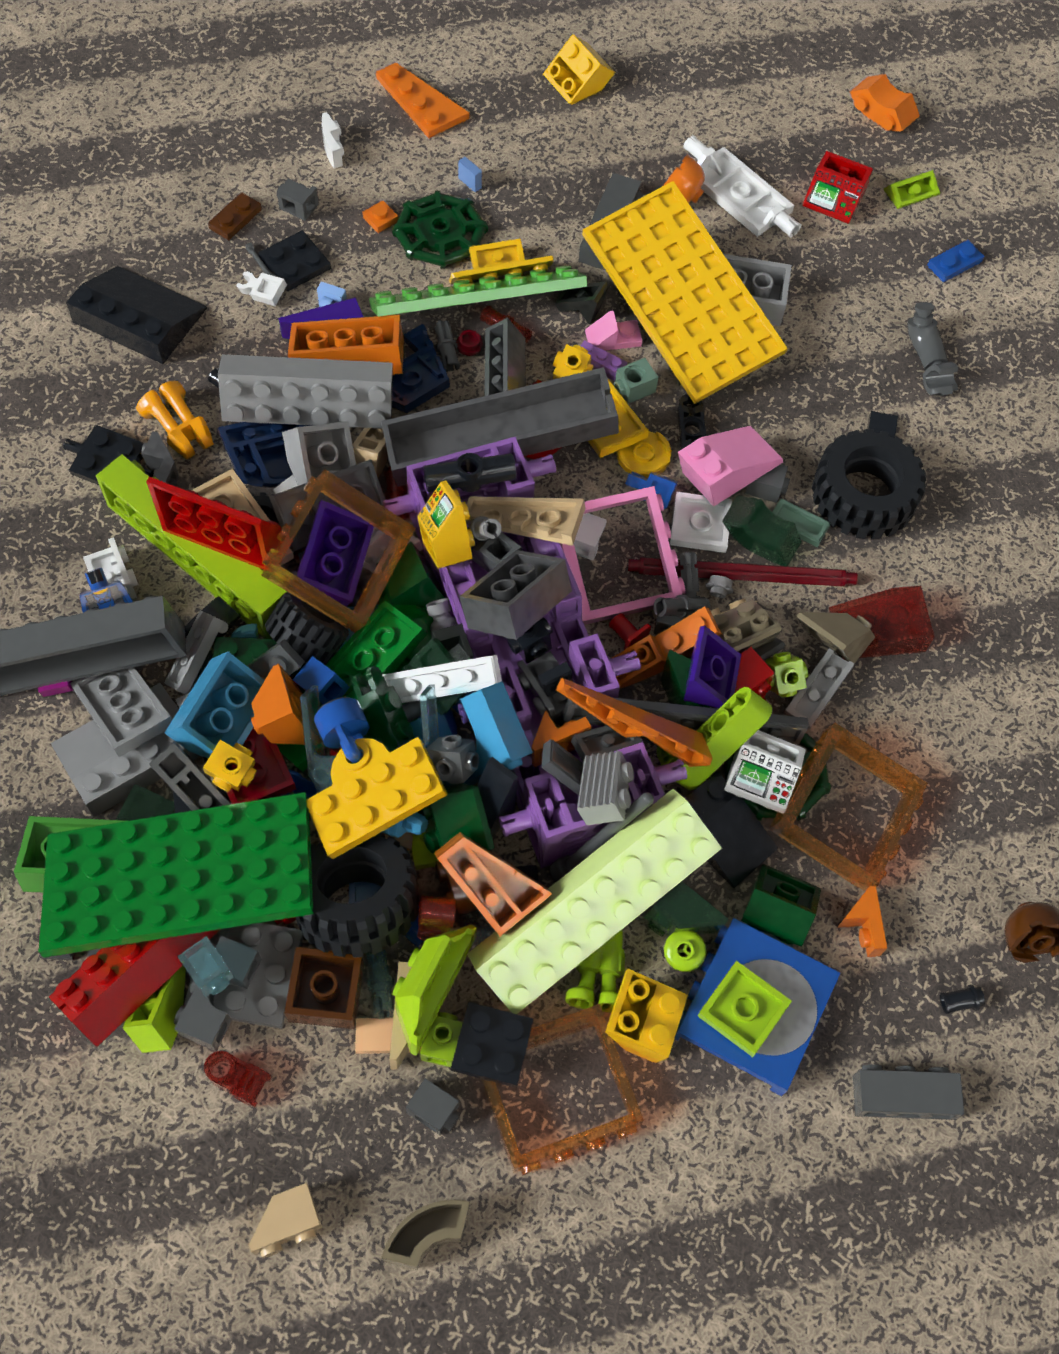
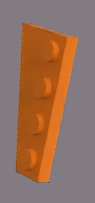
M398 63L376 71L377 80L428 138L470 119L468 111Z

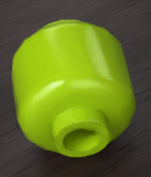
M681 929L673 932L666 939L664 956L667 963L673 969L681 972H692L699 969L704 963L707 956V946L698 933L689 929ZM682 944H684L683 949L678 950L679 947H680ZM688 945L690 946V949H691V952H690V953L687 951ZM680 953H685L687 957H682Z

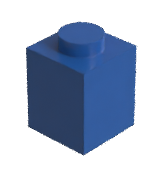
M313 656L293 679L299 687L321 705L333 699L341 698L350 688L334 671Z

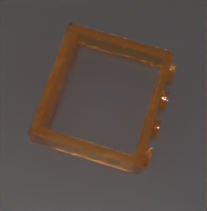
M324 469L317 478L311 476L303 490L307 494L304 500L298 499L290 512V515L294 516L291 523H285L277 534L276 539L280 540L276 549L271 547L264 557L262 563L266 567L261 576L355 633L366 625L416 527ZM320 492L392 537L353 611L279 566Z
M834 722L822 732L797 778L785 812L783 814L777 813L769 830L854 886L865 891L869 886L877 887L881 879L886 877L887 871L885 867L888 861H891L897 855L900 849V845L897 843L901 835H905L911 828L913 820L910 818L914 810H918L923 804L924 800L922 798L924 795L922 794L928 783ZM834 749L903 793L864 869L794 824Z
M599 1004L533 1027L526 1051L595 1026L628 1115L520 1155L496 1083L481 1079L513 1173L521 1171L522 1175L534 1173L542 1169V1162L554 1159L555 1164L573 1158L574 1150L586 1146L587 1152L605 1146L606 1138L618 1134L621 1140L638 1133L637 1127L641 1126L644 1119L614 1041L605 1033L607 1023Z

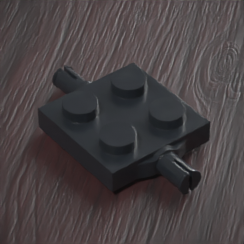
M95 424L87 440L82 444L67 438L63 448L77 454L69 469L70 474L99 485L96 475L121 454L130 461L135 460L141 465L143 458L141 450L144 443ZM143 467L145 474L153 477L154 471Z

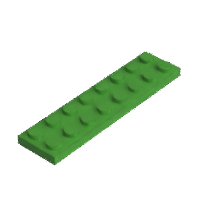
M571 266L556 267L555 272L546 273L545 269L530 271V275L521 276L520 273L505 274V279L495 280L494 276L479 278L478 283L470 284L469 280H459L453 282L454 286L444 287L443 284L428 285V290L418 291L417 287L402 289L400 294L393 295L391 291H381L375 293L376 297L369 298L371 310L379 317L587 287V276L578 272V269H571Z

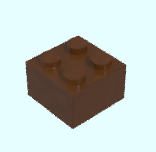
M296 947L284 1012L288 1022L355 1030L365 965L363 957L353 958L352 954L340 957L334 956L333 951L325 953L319 949Z

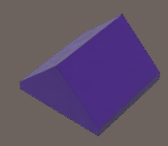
M700 626L696 638L684 701L720 708L735 693L741 654L706 626Z

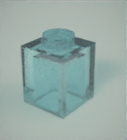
M207 936L177 956L205 997L209 994L216 995L223 991L229 985V980L234 977Z

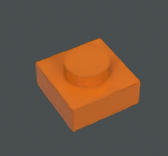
M383 200L362 212L363 218L377 233L398 221V215Z

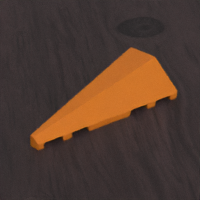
M560 679L556 689L558 692L625 738L644 736L671 756L681 759L690 767L710 766L713 758L703 733L567 679Z

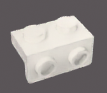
M114 537L108 539L110 548L83 557L88 572L102 567L108 583L121 580L131 598H137L133 588L138 585L133 569L126 570L124 563L129 562L123 545L117 547Z

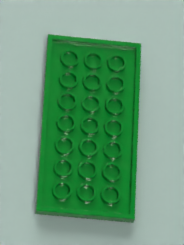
M306 792L48 834L38 952L45 958L313 914L310 823Z

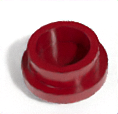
M474 330L463 331L457 338V349L463 355H477L483 348V340Z

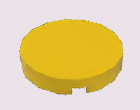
M649 431V438L618 450L616 456L619 465L625 472L630 474L636 472L648 478L651 472L660 474L665 471L670 464L672 450L669 441L661 433Z

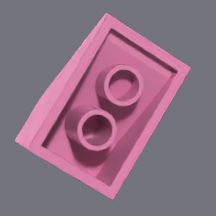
M751 426L700 437L678 451L682 473L713 507L783 463V458Z

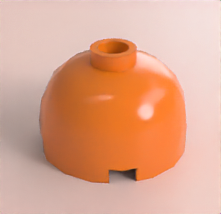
M687 154L682 160L683 163L673 171L664 185L674 181L687 202L690 203L692 201L696 203L704 193L701 187L705 181V176L699 163Z

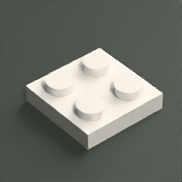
M676 492L670 545L726 553L732 499H725L713 507L703 495Z

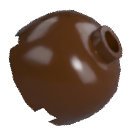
M1025 902L1011 913L1005 923L1004 936L1008 949L1015 960L1028 963L1040 961L1034 956L1037 954L1051 953L1052 958L1059 955L1058 908L1044 902Z

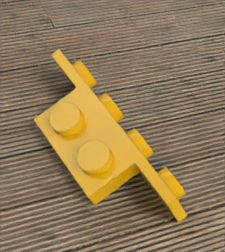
M521 238L472 246L469 248L473 269L451 273L449 282L454 284L453 282L469 280L470 284L473 283L472 280H478L482 277L494 276L495 280H497L498 276L509 273H520L522 276L523 271L538 269L548 271V267H551L554 258L552 255L525 260Z

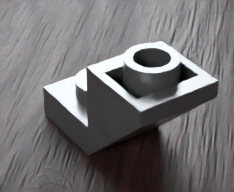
M152 431L149 440L145 441L142 446L141 455L144 457L147 468L155 470L154 477L175 486L179 478L175 462L159 433Z

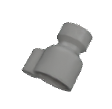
M448 598L426 604L428 615L433 617V622L430 625L431 635L432 631L458 624L456 618L450 615L452 608Z

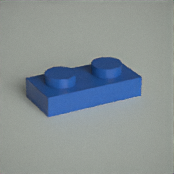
M966 240L930 259L927 266L944 283L981 263L984 255L969 240Z

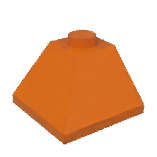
M280 664L274 665L251 703L254 712L251 722L255 731L259 735L263 734L271 743L314 745L318 743L303 692Z

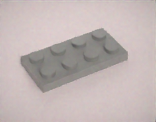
M135 667L81 678L70 683L74 692L118 757L163 733L172 721L169 713Z

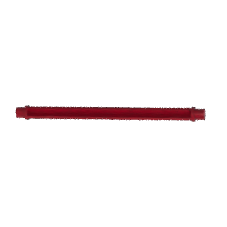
M640 557V559H628V571L665 576L660 558ZM678 560V566L675 568L678 577H681L683 566H680V560ZM697 561V564H695V568H698L699 578H710L712 575H719L731 580L841 587L856 585L858 580L857 573L846 572V570L709 561Z

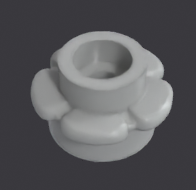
M712 575L709 582L705 585L710 590L709 594L711 596L722 599L734 591L732 589L733 581L724 576Z

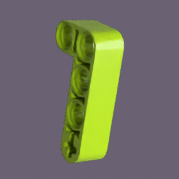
M748 687L739 689L696 730L703 733L713 759L710 766L690 767L684 763L681 768L686 767L687 779L675 782L690 791L698 788L768 721L772 714V705ZM659 746L657 747V757L661 766L678 760L677 757H673Z

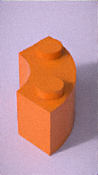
M886 74L867 77L850 91L855 107L885 130L903 131L920 116L913 94L904 93L896 89L890 83Z

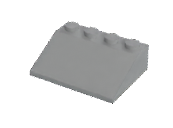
M161 683L151 687L150 689L173 720L179 708ZM92 720L50 744L93 817L162 779L149 763L174 740L163 732L139 745L134 750L118 757L95 721ZM181 746V748H182L193 760H195V759H197L198 757L201 756V755H198V754L189 752L187 749H185L184 747Z

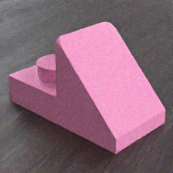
M613 310L585 329L587 342L605 351L642 346L638 321L616 322Z

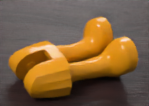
M165 382L159 387L160 396L155 390H150L139 400L136 410L140 416L145 419L157 418L168 433L167 443L185 459L188 460L195 455V451L190 443L194 439L204 450L214 445L212 435L204 418L201 416L195 418L184 401L186 391L180 382ZM162 400L173 408L183 422L182 424H177Z

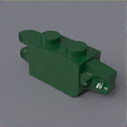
M373 665L366 669L365 675L359 673L353 676L351 683L357 696L356 700L359 702L369 724V730L364 737L382 743L392 752L415 739L412 725L408 722L401 705L400 696L396 693L394 686L388 687L381 670Z

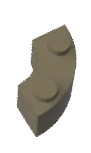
M443 1200L425 1205L411 1213L397 1226L390 1236L381 1257L383 1262L418 1271L423 1258L434 1247L447 1242L461 1243L470 1202Z

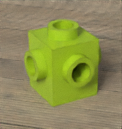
M780 652L765 660L766 664L775 673L770 684L772 686L770 691L778 694L780 697H790L796 695L797 690L807 688L805 678H808V669L801 658L792 655L790 652Z

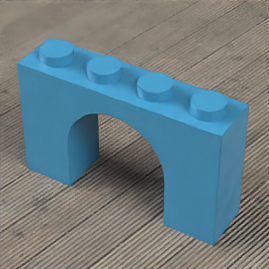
M503 681L480 689L460 699L475 733L476 752L479 755L478 769L464 784L474 785L478 783L480 775H482L491 757H494L511 770L523 764L522 757L533 753ZM442 710L410 723L415 738L419 737L423 741L425 748L431 745L438 737L452 735Z

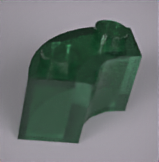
M737 496L722 520L728 532L743 547L780 566L789 565L802 542L795 523L775 515L766 507L762 499Z

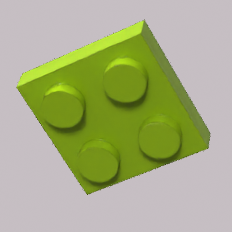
M736 960L697 1016L751 1057H754L792 1000Z

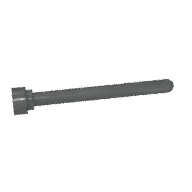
M648 792L643 793L630 805V808L625 809V820L608 823L571 856L558 858L550 866L552 877L556 881L560 880L621 831L653 803V795Z

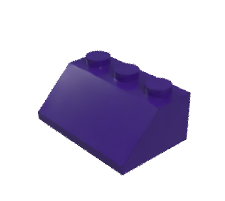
M323 500L319 502L295 580L310 598L339 611H342L353 602L375 522Z

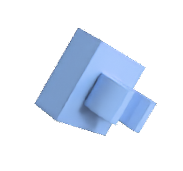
M322 281L317 288L319 307L347 300L346 289Z

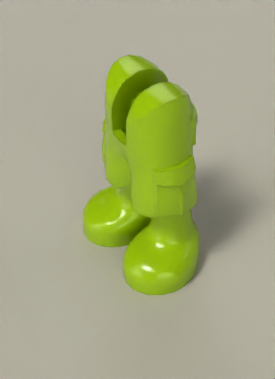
M623 929L575 967L581 973V979L577 987L567 990L565 1002L568 1005L579 1009L592 1010L595 997L596 974H601L602 981L597 1010L599 1012L612 1013L618 995L616 979L624 975Z

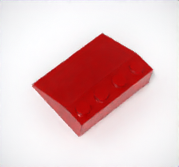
M149 476L146 482L163 531L268 572L272 571L287 544L284 528L274 521L259 519L247 511L233 509L221 501H212L200 496L195 491L184 490Z

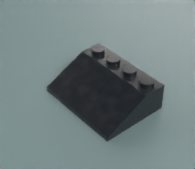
M116 266L81 284L66 302L73 323L161 364L165 363L207 309L206 305L120 266Z

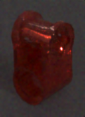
M421 895L418 914V939L425 941L428 938L449 932L453 928L456 911L455 898Z
M216 1051L210 1054L204 1063V1072L214 1086L226 1091L235 1099L252 1108H256L258 1104L256 1101L265 1083L270 1082L273 1077L263 1069L244 1062L224 1051ZM219 1062L230 1064L229 1072L223 1077L213 1076V1068Z

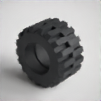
M287 592L282 596L265 623L267 632L276 643L285 639L305 662H308L313 656L324 665L339 651L349 635L348 628L333 611L308 596L293 592Z

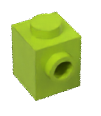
M439 1012L422 1044L420 1059L422 1061L451 1067L463 1022L457 1021V1016Z

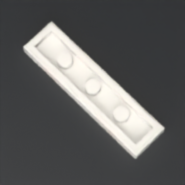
M497 655L383 675L388 687L394 686L396 693L401 698V703L478 691L502 681Z

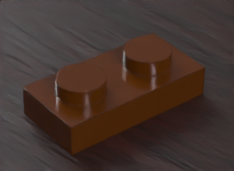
M241 192L208 222L209 229L229 241L262 210V205Z

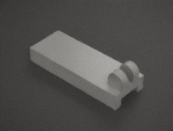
M200 610L186 638L187 656L176 658L164 683L181 693H189L218 632L222 634L227 632L228 624Z
M829 648L806 680L807 688L799 690L785 710V714L808 718V729L810 730L852 670L854 663L845 661L834 654V650Z

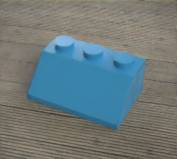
M229 652L212 658L164 733L189 752L206 758L210 757L219 740L232 747L235 743L243 745L253 728L251 717L254 716L251 703L265 680Z

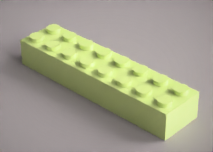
M672 789L548 888L552 895L507 932L499 936L495 931L467 953L478 974L511 1013L518 1014L720 851L722 847L688 801L676 790Z

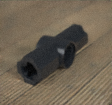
M465 453L457 461L423 466L427 492H434L440 482L447 480L452 489L460 488L465 492H475L483 484L516 480L515 460L512 453L480 457L474 453Z

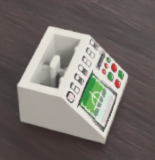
M758 730L734 753L724 790L784 814L801 771L806 749Z

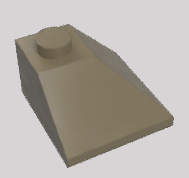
M799 612L796 616L808 633L848 662L855 663L875 638L870 629L872 625L859 615L853 618L848 613Z

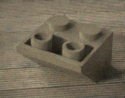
M753 599L743 602L723 614L713 616L722 633L719 637L740 654L750 647L756 649L773 641L782 631L781 625Z

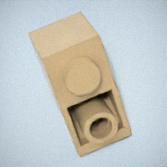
M307 1183L272 1196L249 1243L251 1253L254 1255L261 1253L262 1258H266L283 1250L281 1244L294 1239L296 1244H301L317 1237L315 1231L323 1227L311 1189Z

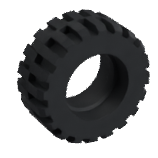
M864 429L862 433H859V430L848 432L847 437L845 434L834 440V443H830L827 446L814 475L815 477L812 482L814 493L812 497L815 505H819L817 510L822 517L827 516L833 528L838 526L841 528V533L849 535L850 532L856 534V538L865 539L866 536H871V539H881L883 533L886 537L896 534L897 530L903 529L909 520L912 519L926 489V472L922 469L923 463L920 457L914 456L915 450L910 445L905 446L901 438L897 436L895 438L888 436L889 433L885 431L875 433L874 429ZM855 472L872 474L880 478L888 486L891 494L885 496L864 494L851 485L846 475Z
M379 833L334 859L327 856L322 842L318 845H311L313 914L296 917L300 931H303V935L309 943L316 944V948L325 953L332 950L334 956L345 957L346 954H352L353 958L363 957V953L372 952V954L382 952V947L386 945L391 947L397 943L400 934L403 936L407 934L412 927L411 922L416 920L419 912L420 894L414 862L411 860V855L407 849L400 846V842L390 836L386 839L384 833ZM371 882L381 886V889L376 894L361 902L345 904L329 899L335 891L350 883Z

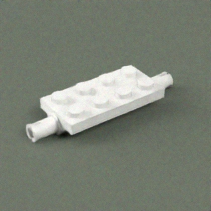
M694 135L686 140L684 149L698 159V163L704 171L705 181L701 189L755 236L758 237L775 225L790 238L793 237V234L796 235L799 232L801 224L789 215L793 212L794 204L725 147L718 151L712 147L708 148Z

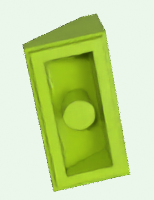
M933 170L883 188L897 209L940 194Z

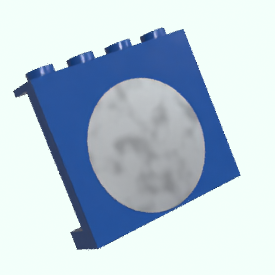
M733 918L729 927L722 925L714 941L719 944L715 955L710 952L708 953L700 969L706 972L702 982L700 983L695 980L688 993L687 999L692 1002L687 1012L683 1010L674 1039L678 1041L681 1037L771 1085L770 1091L782 1097L790 1087L840 972ZM736 960L792 1000L754 1057H751L697 1016Z

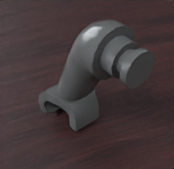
M919 302L915 304L914 310L916 312L908 320L907 328L910 340L925 369L923 373L924 387L930 395L938 394L943 396L953 394V391L958 390L954 379V373L958 372V366L953 362H948L945 347L937 327V321L933 318L935 306L929 302Z

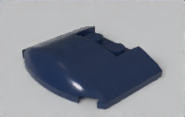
M240 422L218 427V432L235 472L243 484L276 488L293 475L287 461L282 432L296 427L312 425Z

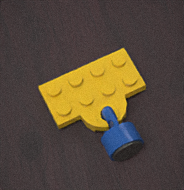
M341 697L333 699L324 704L315 714L314 722L324 745L332 749L341 748L332 763L331 779L333 785L306 800L307 808L326 854L331 859L340 856L448 795L424 743L419 737L392 752L382 743L374 739L365 738L364 736L369 730V724L359 702L354 698Z

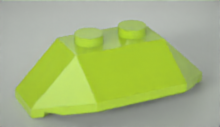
M468 925L426 939L421 949L417 947L414 949L408 962V966L411 969L406 978L401 976L397 981L392 995L396 996L395 1009L411 1054L417 1056L467 957V953H469L476 940L477 927Z

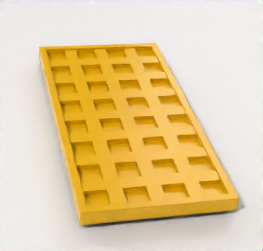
M674 181L583 229V237L694 404L787 352V346Z

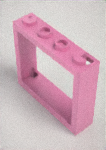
M654 486L585 501L586 509L584 514L646 500L669 593L590 610L574 544L571 546L560 543L582 596V621L584 625L612 619L619 613L630 615L654 609V602L657 598H675L678 595L685 594L684 581L682 577L678 578L675 568L678 566L677 554L674 549L671 550L668 541L671 538L670 527L667 521H663L661 511L664 510L663 500L660 494H656Z

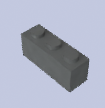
M864 1065L862 1069L853 1075L855 1116L956 1120L964 1115L961 1073H949V1068L932 1067L928 1069V1072H917L914 1066L895 1067V1071L883 1070L881 1065Z

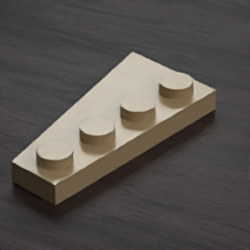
M470 496L467 501L470 515L469 520L485 516L489 519L498 520L501 524L502 532L571 546L574 544L586 509L584 499Z

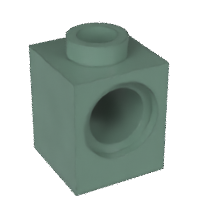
M642 358L618 368L613 385L629 404L656 393L658 376L646 358Z

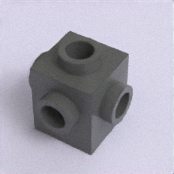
M459 735L438 737L426 748L441 781H447L453 785L461 784L478 769L479 755L475 750L473 739H462Z

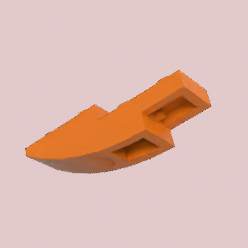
M704 606L655 637L648 635L615 655L614 657H618L635 651L637 653L635 659L639 657L641 669L638 671L635 670L616 676L620 686L619 689L662 672L670 650L690 658L693 654L700 626L708 627L717 636L721 635L722 633L710 609Z

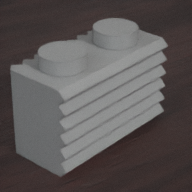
M621 751L604 752V754L598 753L597 755L592 754L591 756L586 755L584 757L577 810L586 825L625 820V809L630 808L631 805L628 783L633 781L634 771L632 764L626 761Z

